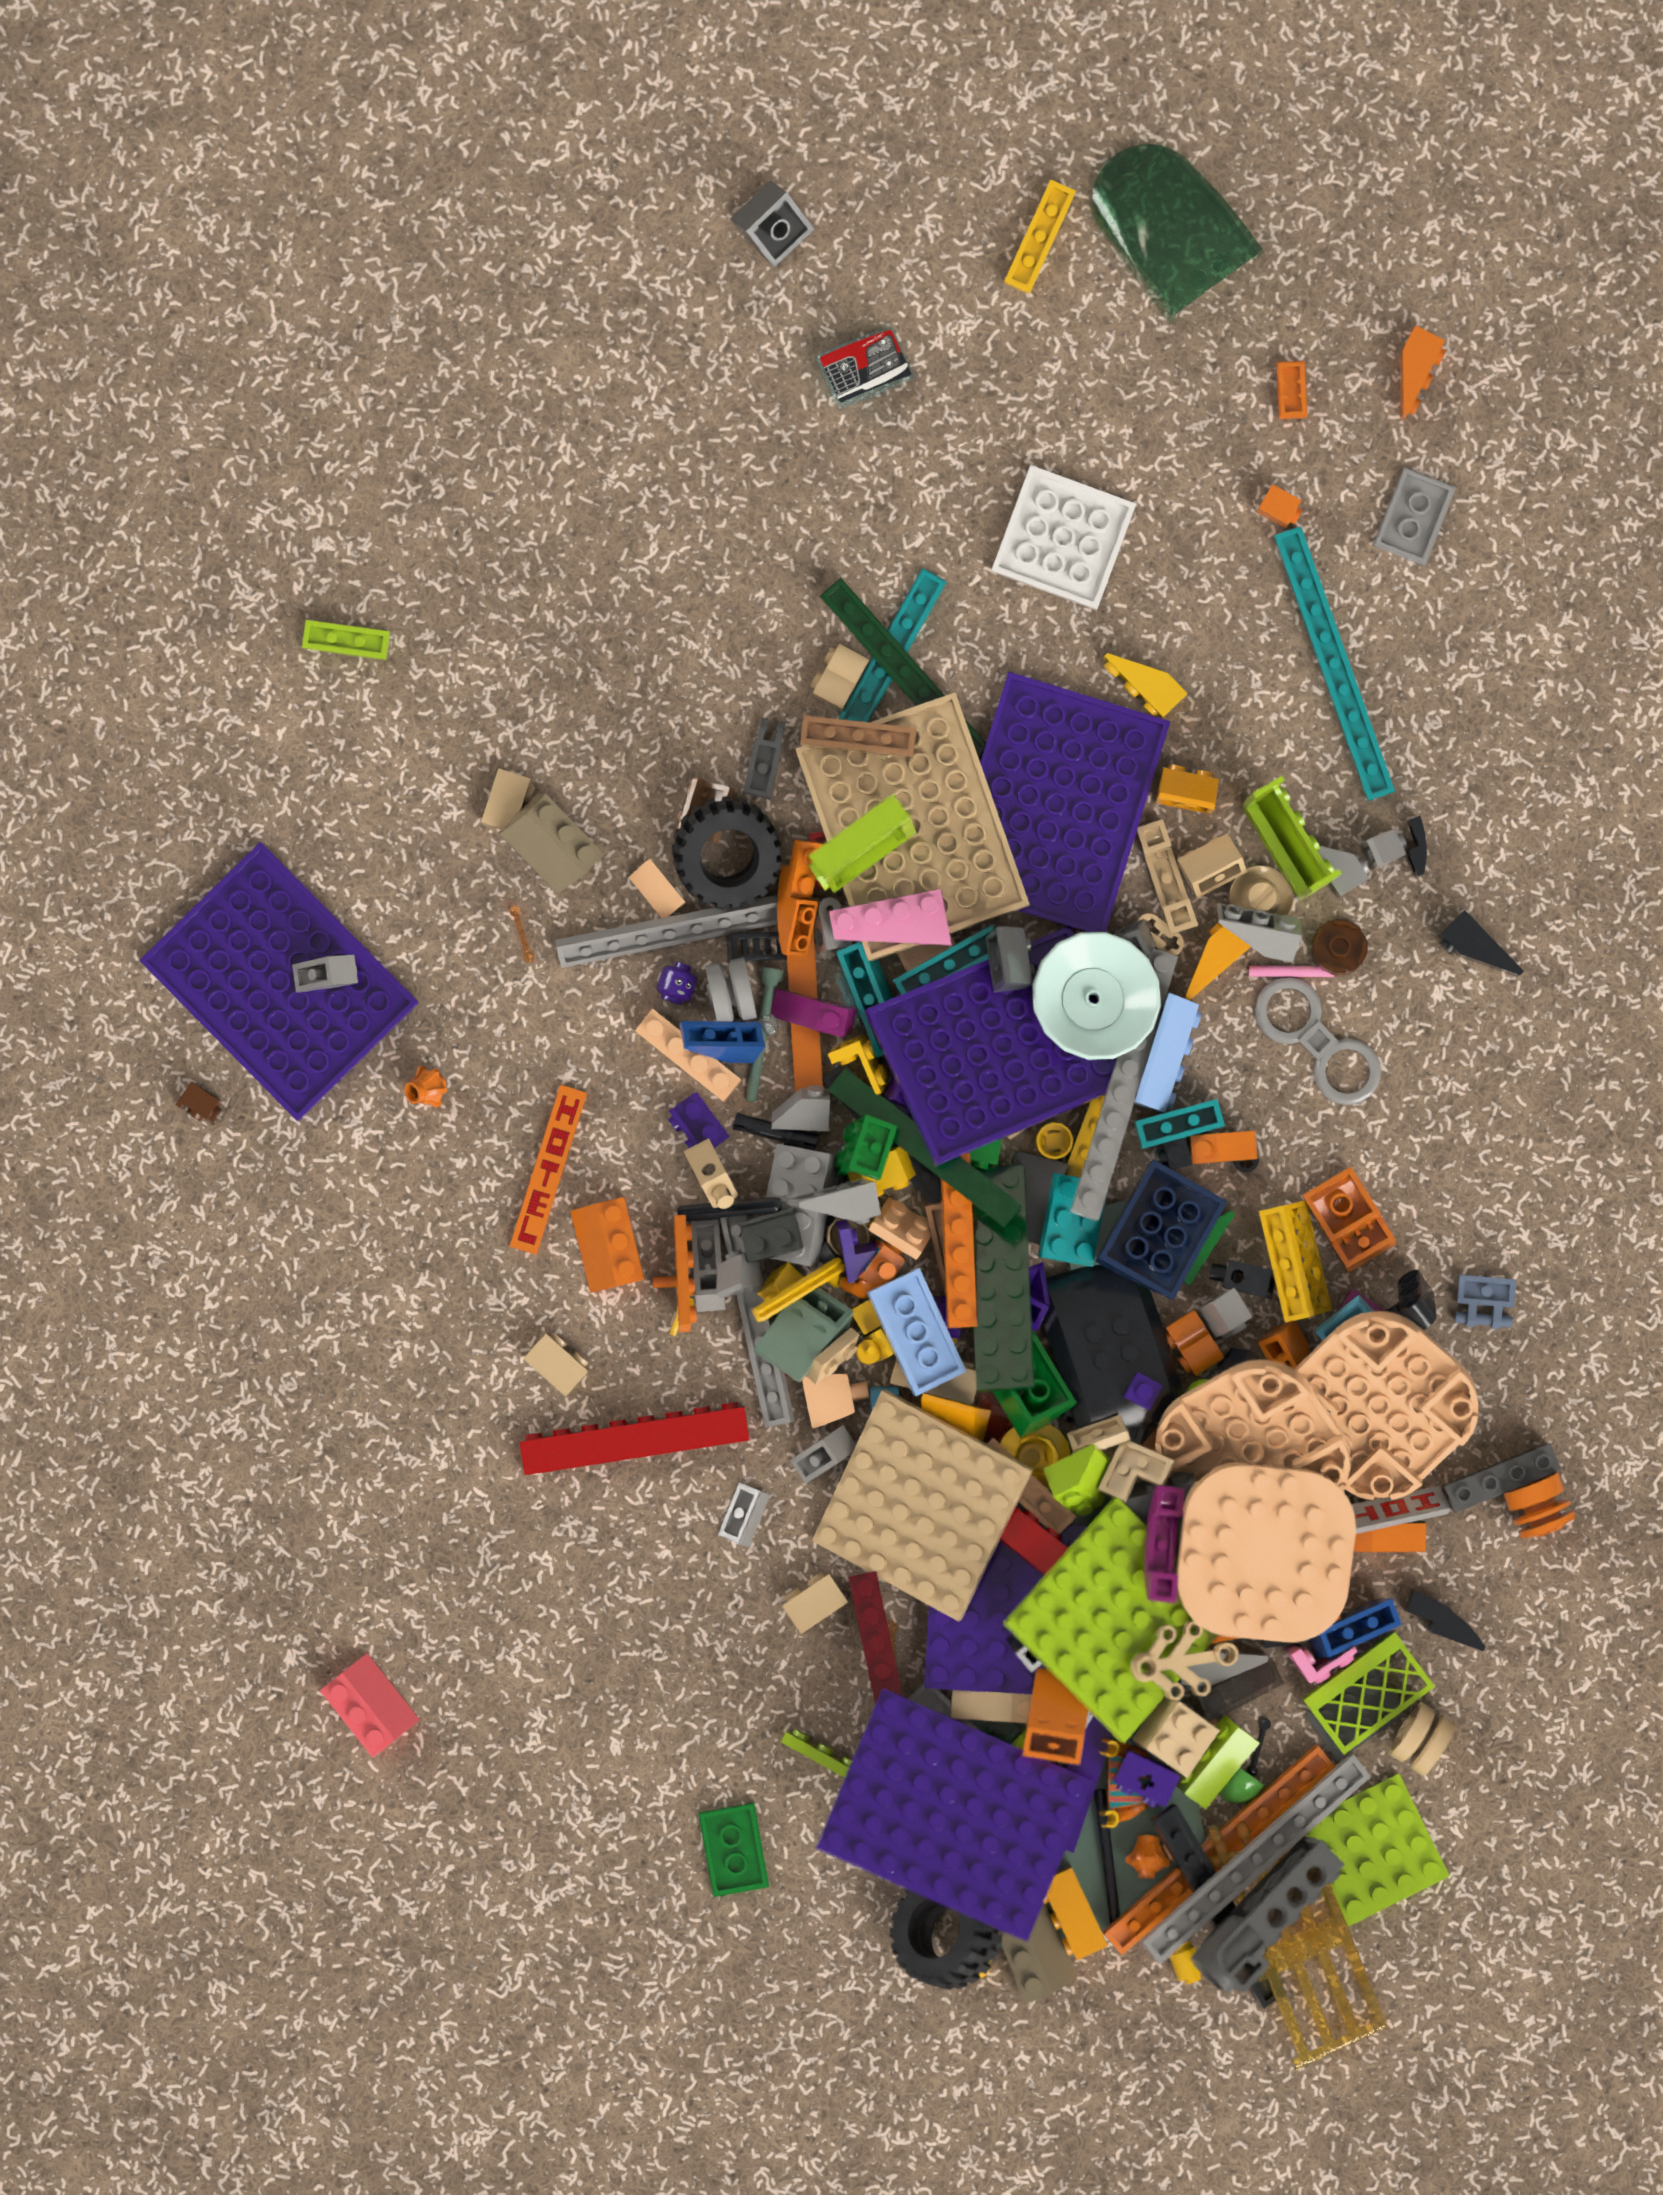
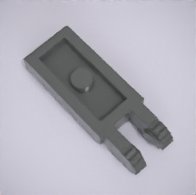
M762 717L758 737L754 740L743 794L771 800L783 746L781 742L786 722L779 721L775 732V742L764 740V737L768 730L769 722L768 718Z

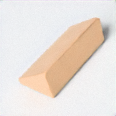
M650 858L628 877L661 918L670 917L686 904Z

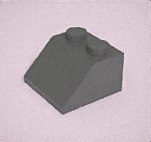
M771 180L730 218L740 233L773 267H776L814 230V227L789 194Z
M996 927L985 937L993 991L996 993L1027 989L1033 984L1032 980L1035 979V968L1033 963H1029L1028 953L1031 952L1030 938L1028 935L1025 936L1024 928Z

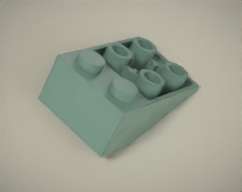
M818 1287L784 1308L753 1351L797 1382H800L810 1372L814 1358L849 1329L854 1311Z

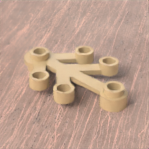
M1189 1621L1183 1626L1184 1634L1168 1658L1158 1659L1167 1643L1173 1642L1176 1638L1175 1629L1172 1626L1164 1625L1158 1628L1157 1639L1149 1651L1136 1655L1131 1662L1130 1668L1135 1679L1142 1682L1152 1680L1164 1690V1694L1169 1700H1180L1184 1695V1688L1179 1683H1172L1160 1672L1168 1669L1189 1684L1193 1694L1205 1696L1210 1691V1683L1206 1679L1199 1678L1187 1666L1216 1662L1221 1666H1231L1238 1659V1650L1231 1643H1220L1215 1646L1214 1650L1185 1655L1193 1641L1199 1638L1203 1631L1202 1626L1197 1622ZM1191 1625L1196 1627L1194 1635H1191L1189 1632ZM1165 1629H1168L1170 1632L1167 1640L1163 1637ZM1222 1649L1226 1651V1657L1223 1660L1220 1658V1651ZM1143 1662L1147 1664V1670L1144 1673L1140 1669V1665ZM1200 1682L1204 1685L1202 1692H1199L1197 1689V1685ZM1174 1686L1178 1690L1175 1697L1171 1695V1689Z

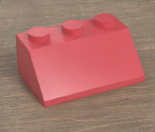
M368 1653L320 1690L372 1758L420 1720Z

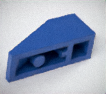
M681 1021L679 1023L684 1049L726 1063H754L765 1048L760 1022Z

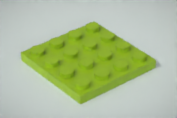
M1399 1773L1346 1798L1305 1835L1322 1840L1345 1864L1340 1870V1876L1333 1883H1327V1886L1348 1927L1450 1876Z

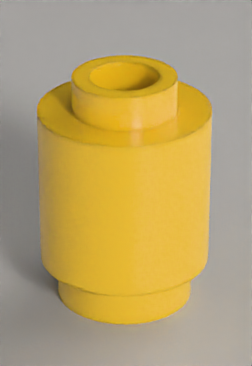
M1187 1940L1169 1956L1177 1980L1184 1981L1185 1985L1201 1980V1973L1190 1960V1957L1197 1951L1196 1946H1192L1190 1940Z

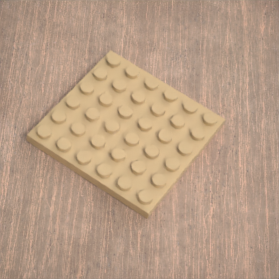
M882 1390L812 1541L869 1573L876 1571L877 1577L949 1617L960 1621L971 1602L1033 1469L887 1390Z

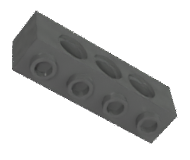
M1544 1443L1441 1486L1452 1512L1457 1513L1558 1472L1561 1468L1551 1444Z

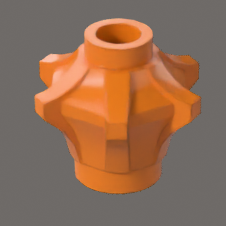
M424 1065L417 1068L415 1077L404 1087L405 1097L410 1103L430 1104L435 1108L442 1105V1094L447 1092L446 1080L439 1074V1070L436 1068L432 1071L427 1070Z
M1152 1835L1137 1836V1843H1135L1133 1851L1125 1858V1863L1131 1865L1138 1872V1877L1143 1879H1154L1155 1873L1162 1868L1170 1866V1861L1162 1852L1160 1838Z

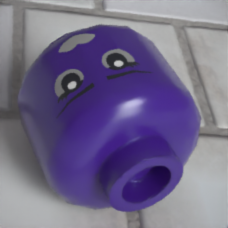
M675 962L674 966H665L662 969L656 988L661 994L660 998L678 1005L690 1001L698 980L697 976L690 972L692 967L680 962Z

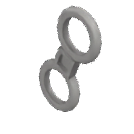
M1285 977L1275 979L1263 988L1257 997L1255 1005L1256 1021L1262 1032L1275 1042L1283 1044L1300 1043L1316 1059L1314 1066L1316 1085L1321 1093L1332 1102L1342 1105H1353L1369 1098L1378 1087L1381 1076L1380 1062L1373 1049L1360 1040L1351 1038L1337 1040L1320 1022L1322 1015L1320 998L1314 988L1305 981ZM1287 988L1298 990L1305 995L1311 1010L1306 1025L1297 1032L1291 1033L1282 1032L1273 1027L1268 1020L1266 1012L1271 996L1277 991ZM1349 1049L1357 1051L1364 1056L1368 1063L1370 1071L1368 1081L1356 1093H1340L1332 1088L1327 1081L1325 1073L1327 1062L1333 1054L1340 1050Z

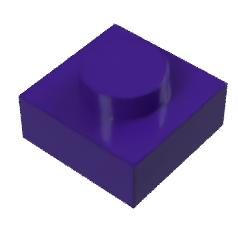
M1136 1372L1123 1397L1150 1411L1163 1386Z

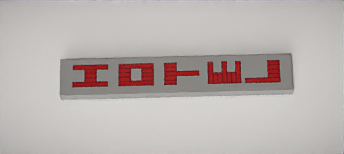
M1440 1486L1416 1490L1406 1496L1393 1500L1387 1497L1351 1504L1355 1516V1534L1449 1514L1451 1509Z

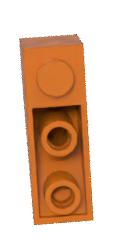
M1416 325L1400 354L1401 418L1404 420L1409 413L1415 414L1421 402L1417 396L1421 388L1427 390L1434 376L1429 373L1433 364L1439 365L1447 351L1442 348L1445 342L1444 339Z

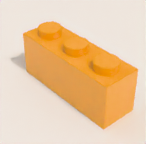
M1071 1864L1056 1871L1044 1904L1050 1902L1054 1910L1049 1915L1056 1930L1063 1929L1066 1938L1062 1940L1068 1956L1074 1954L1076 1960H1079L1108 1945Z

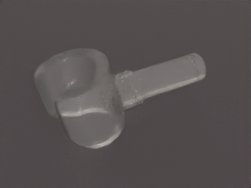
M768 1014L760 1020H739V1022H760L766 1036L774 1035L776 1033L775 1028L780 1027L772 1014Z

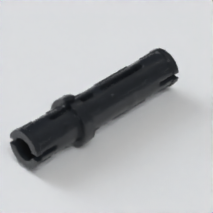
M739 1112L736 1114L733 1130L784 1143L786 1146L794 1145L815 1151L817 1139L819 1138V1134L803 1130L772 1129V1122Z

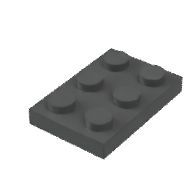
M1372 1669L1367 1673L1366 1685L1382 1687L1383 1676L1379 1670ZM1361 1677L1355 1683L1362 1684L1363 1677ZM1349 1686L1345 1689L1343 1702L1359 1704L1361 1687ZM1365 1688L1363 1704L1379 1707L1381 1690ZM1385 1691L1383 1707L1395 1709L1400 1705L1399 1700L1393 1692ZM1340 1694L1337 1695V1696H1336L1335 1698H1333L1332 1700H1337V1701H1339ZM1327 1703L1318 1711L1324 1719L1336 1721L1339 1704ZM1342 1705L1340 1721L1356 1724L1358 1707ZM1362 1708L1360 1724L1367 1726L1375 1724L1377 1722L1378 1710ZM1311 1710L1304 1714L1335 1760L1338 1761L1407 1715V1712L1403 1710L1346 1754L1340 1751ZM1382 1711V1717H1381V1718H1383V1717H1384L1385 1715H1387L1389 1712ZM1329 1724V1726L1335 1732L1336 1724ZM1339 1726L1338 1738L1344 1746L1354 1739L1356 1727ZM1360 1728L1359 1735L1366 1729Z

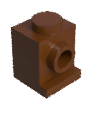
M194 1082L189 1084L175 1104L181 1109H184L185 1106L189 1107L186 1112L198 1121L205 1118L212 1123L216 1121L223 1110L219 1107L222 1103L221 1100Z

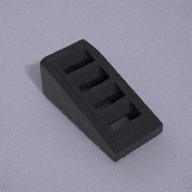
M778 932L730 933L726 935L727 963L730 960L743 957L745 963L787 960V955L782 954L780 941L778 942ZM771 938H776L777 954H772ZM760 939L765 940V954L760 955ZM738 940H741L742 955L737 954ZM748 940H753L754 955H749Z

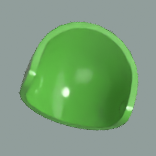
M1239 1768L1219 1792V1796L1231 1804H1245L1257 1797L1265 1785L1242 1768Z

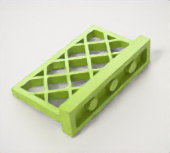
M1392 1630L1354 1658L1352 1662L1342 1667L1302 1697V1700L1340 1751L1346 1754L1433 1689L1435 1685L1402 1643L1396 1632ZM1399 1649L1406 1657L1405 1670L1389 1668L1390 1656ZM1386 1659L1385 1667L1377 1666ZM1410 1663L1416 1671H1409ZM1372 1669L1384 1670L1382 1687L1366 1685L1367 1673ZM1388 1671L1404 1673L1402 1690L1386 1688ZM1408 1674L1419 1675L1426 1685L1417 1692L1407 1691ZM1363 1677L1362 1684L1355 1683L1357 1680ZM1349 1686L1361 1687L1359 1704L1343 1702L1344 1691ZM1365 1688L1381 1690L1379 1707L1363 1704ZM1385 1691L1401 1693L1400 1705L1395 1709L1383 1707ZM1340 1694L1339 1701H1337V1700H1332L1333 1698H1335L1337 1695ZM1405 1694L1412 1695L1411 1697H1409L1407 1700L1404 1701V1699H1405ZM1327 1703L1339 1704L1336 1721L1324 1719L1318 1709ZM1342 1705L1358 1707L1356 1724L1340 1721ZM1362 1708L1378 1710L1377 1722L1372 1726L1360 1724ZM1382 1711L1389 1712L1387 1715L1381 1718ZM1329 1724H1336L1335 1732L1332 1730ZM1339 1726L1356 1727L1354 1739L1344 1746L1338 1738ZM1360 1728L1366 1729L1359 1735Z

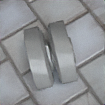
M744 957L730 960L728 964L730 976H728V979L725 978L724 969L720 963L705 966L709 983L706 984L711 1008L715 1010L717 1022L734 1021L732 1005L737 1006L739 1016L743 1021L757 1018Z

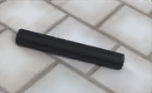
M779 1197L735 1200L730 1207L724 1209L720 1207L713 1208L711 1203L682 1205L677 1208V1215H686V1221L775 1213L781 1211L782 1206Z

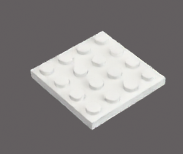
M1030 465L991 572L1097 610L1136 503Z

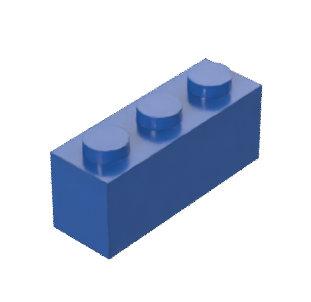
M1377 1598L1342 1614L1341 1619L1336 1620L1327 1630L1310 1638L1309 1641L1316 1657L1329 1658L1401 1626L1402 1623L1393 1599Z

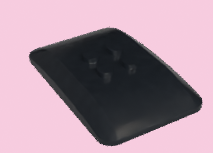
M1102 1265L1081 1267L1046 1278L1050 1307L1042 1321V1325L1057 1371L1077 1402L1075 1406L1070 1408L1076 1429L1078 1430L1120 1414L1127 1431L1159 1422L1169 1405L1182 1396L1184 1391L1151 1290L1114 1273ZM1136 1372L1163 1386L1150 1411L1123 1397Z

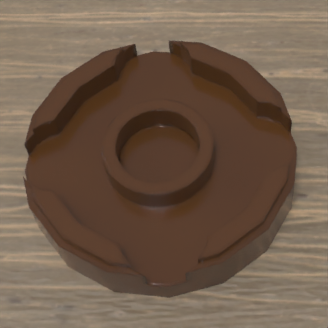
M1334 919L1317 929L1311 942V953L1315 963L1323 971L1332 975L1344 976L1355 972L1363 964L1368 953V941L1357 924L1348 920Z

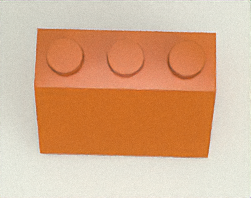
M625 1197L570 1211L590 1293L645 1280Z

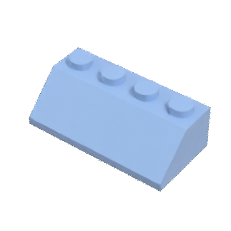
M1171 993L1166 995L1134 1105L1163 1114L1167 1108L1172 1109L1177 1094L1172 1092L1175 1081L1180 1083L1185 1066L1180 1064L1183 1055H1189L1193 1044V1039L1189 1038L1192 1027L1197 1029L1202 1012L1197 1011L1199 1004Z

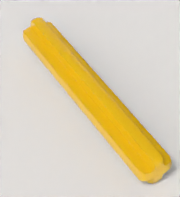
M840 1257L832 1259L753 1308L752 1314L755 1316V1319L758 1322L765 1321L844 1272L846 1267Z

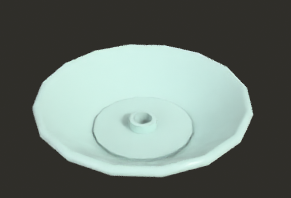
M1107 932L1078 933L1058 942L1041 960L1032 984L1034 1012L1044 1033L1064 1051L1088 1060L1114 1059L1137 1048L1153 1030L1161 1007L1159 980L1148 957L1130 941ZM1089 995H1095L1098 1002L1096 1004L1091 1003Z

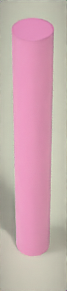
M1249 965V977H1334V975L1323 971L1319 966Z

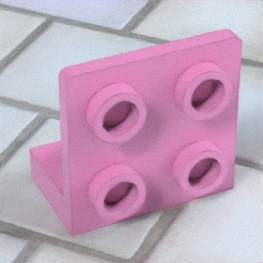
M1293 1643V1645L1284 1648L1302 1677L1310 1684L1314 1681L1316 1684L1324 1681L1331 1675L1330 1670L1338 1665L1340 1668L1346 1666L1354 1660L1353 1655L1358 1652L1355 1647H1352L1332 1657H1322L1315 1661L1304 1646L1299 1648Z

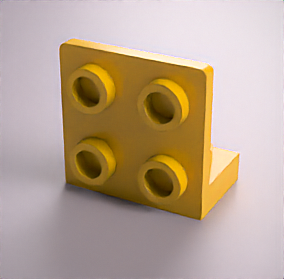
M866 1033L835 1045L828 1053L832 1064L840 1061L841 1065L848 1064L859 1056L875 1094L882 1093L887 1087V1080L890 1079L888 1071L884 1064H879L871 1041Z

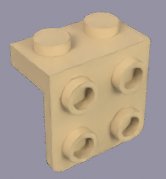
M852 1328L847 1330L814 1358L810 1372L806 1377L817 1385L826 1376L833 1374L841 1363L849 1360L858 1349L856 1343L860 1334Z

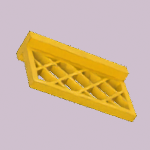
M1300 1201L1259 1211L1284 1321L1290 1322L1332 1311L1309 1208L1306 1202Z

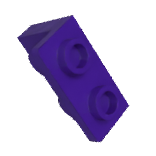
M697 1092L669 1110L672 1116L668 1121L677 1133L683 1130L689 1139L685 1141V1144L688 1148L708 1138L713 1147L716 1148L730 1137Z

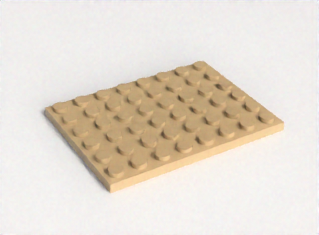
M956 692L869 722L916 728L913 758L806 745L795 748L827 842L892 794H894L908 813L915 828L916 834L843 887L850 907L941 889L949 933L951 934L1030 906ZM862 942L868 961L919 945L916 943Z

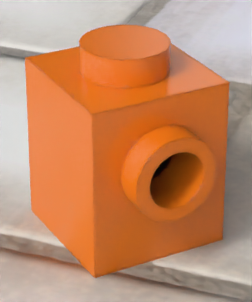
M1272 484L1256 513L1286 529L1289 523L1295 525L1303 511L1298 507L1302 500Z

